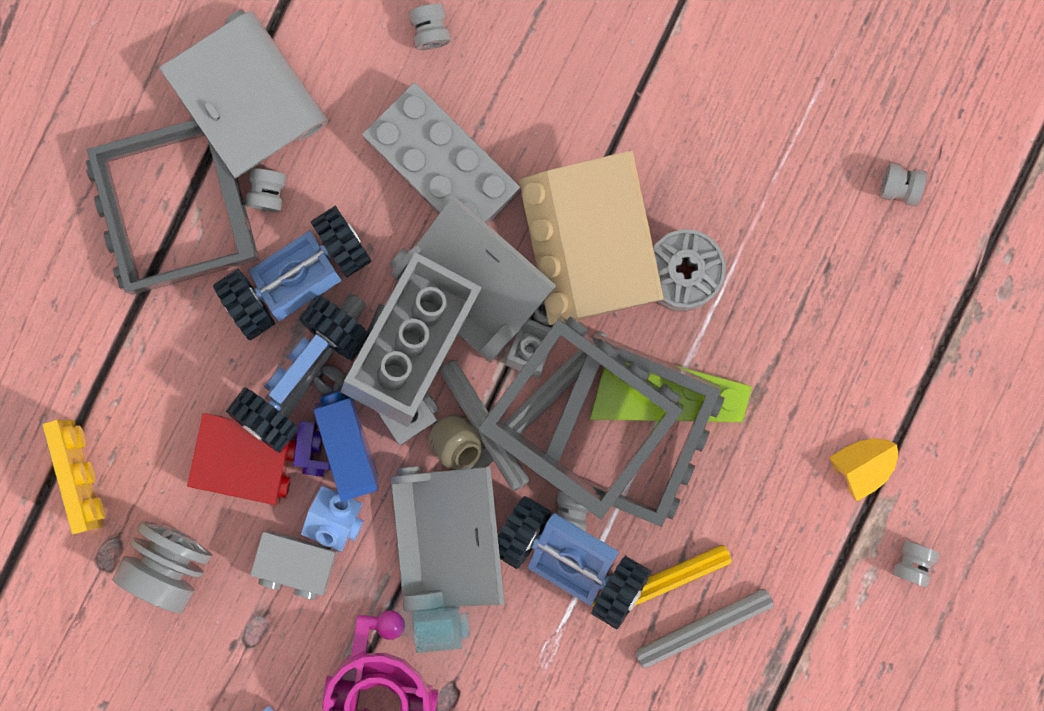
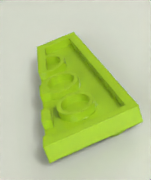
M603 367L589 420L659 421L666 411ZM678 367L720 385L721 392L719 395L725 397L717 417L710 416L708 422H743L752 386ZM650 373L651 375L648 379L655 385L661 387L664 383L681 396L679 402L683 404V412L676 421H694L705 395Z

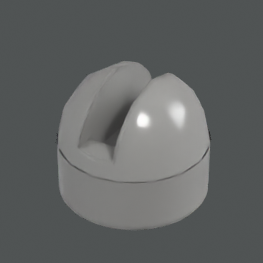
M327 365L321 367L318 374L314 376V384L319 392L326 394L331 391L341 390L346 376L340 368ZM324 375L336 382L333 387L322 380Z

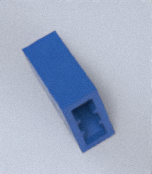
M341 390L321 395L319 397L321 402L315 403L314 413L341 502L377 491L379 474L353 398L342 394Z

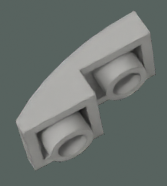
M544 301L518 331L507 357L506 366L520 371L553 327V325L548 323ZM549 353L532 376L540 378Z

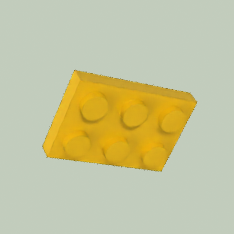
M54 420L42 424L72 535L103 527L102 519H105V509L100 497L95 498L92 483L96 482V477L91 462L85 461L82 448L86 447V439L81 426H76L75 420Z

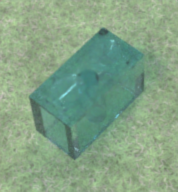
M444 606L418 610L412 614L416 653L462 649L464 639L469 638V612L462 613L461 606Z

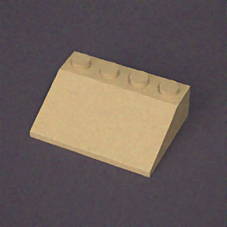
M633 151L555 168L519 179L537 269L556 285L544 300L549 325H554L560 316L566 320L571 316L580 321L664 300Z

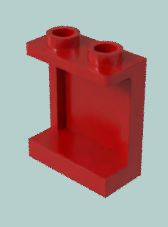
M203 413L187 487L278 505L281 498L286 499L288 496L291 477L286 476L288 462H294L297 440H293V436L284 449L278 453L246 431L236 420Z

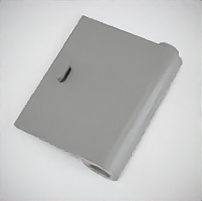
M238 10L231 14L225 20L226 25L159 67L235 179L294 140L303 141L314 135L328 123V119L253 11L245 13L244 10Z
M453 196L448 201L418 244L409 252L403 248L390 263L394 268L390 275L399 282L414 252L482 287L458 335L489 363L509 344L556 287L550 279L456 196Z
M419 466L397 468L398 476H391L390 479L404 611L427 610L444 606L505 604L491 467L420 473Z

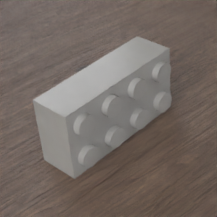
M415 82L362 134L364 140L438 214H440L448 201L453 196H456L489 225L521 193L520 186Z
M414 252L346 376L341 393L408 427L482 287Z

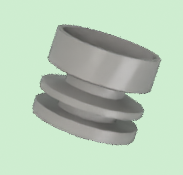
M681 229L666 234L654 245L653 250L664 300L656 301L657 304L670 311L687 312L700 308L718 294L725 280L726 263L722 250L711 237L697 230ZM682 260H687V265L695 268V271L689 275L688 279H684L683 273L676 272V268L682 264Z
M141 521L137 531L149 539L150 542L134 537L130 544L143 557L139 559L124 556L112 580L125 591L150 604L182 614L195 591L189 583L182 579L183 575L201 578L204 571L191 562V560L208 564L213 554L199 545L194 538L175 528Z

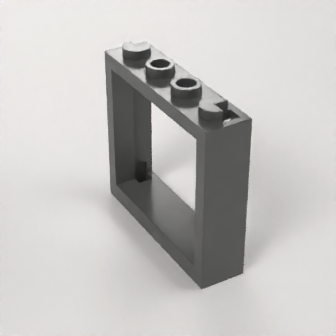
M195 120L87 149L89 160H86L88 168L86 172L89 180L96 182L99 195L94 196L95 206L99 216L105 217L108 231L104 232L105 243L108 251L115 253L118 266L113 268L114 277L118 280L119 288H124L125 293L135 295L260 260L238 178L235 179L209 142L238 252L139 279L108 162L205 136Z
M560 316L478 430L602 520L683 412V404L679 402L681 396L674 392L671 387L664 383L661 387H658L648 379L651 374L635 361L628 365L618 358L617 355L620 351L603 338L596 342L588 336L586 332L589 329L582 322H578L571 316L568 320ZM560 336H563L666 411L604 495L500 420Z
M596 333L594 340L599 342L603 338L620 351L617 357L628 364L635 361L654 375L705 395L657 508H652L621 494L612 505V507L662 527L666 517L673 519L678 509L680 499L675 497L680 484L688 485L695 465L690 463L695 450L702 452L710 431L705 430V426L710 416L717 417L725 397L719 395L721 392L719 384ZM589 355L586 356L546 452L558 462L600 365ZM583 479L603 495L608 490L605 487Z

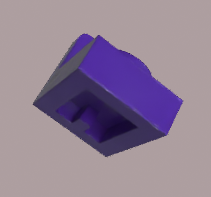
M299 421L294 466L303 467L302 474L324 477L325 470H331L329 462L313 460V454L320 453L322 437L320 431H317V423Z

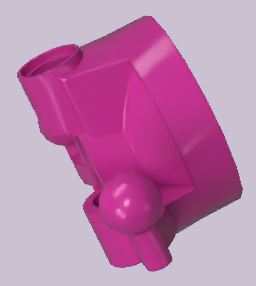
M392 610L385 611L378 617L358 614L351 655L347 656L334 671L333 676L327 675L322 703L323 711H370L367 708H364V710L357 708L360 689H365L366 691L373 686H383L393 692L394 695L395 693L398 694L401 698L400 711H436L438 690L433 689L431 685H426L420 672L405 659L388 653L366 654L370 629L377 630L378 634L384 639L394 640L404 632L405 621L398 612Z

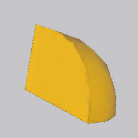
M873 438L851 444L830 456L829 460L835 472H841L845 476L849 486L846 488L856 501H859L887 482L895 470L898 460L897 444L887 439Z

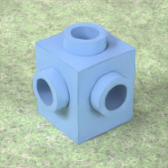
M321 486L308 511L301 535L342 552L348 539L355 541L364 520L358 518L363 503L354 499L341 502L337 492Z

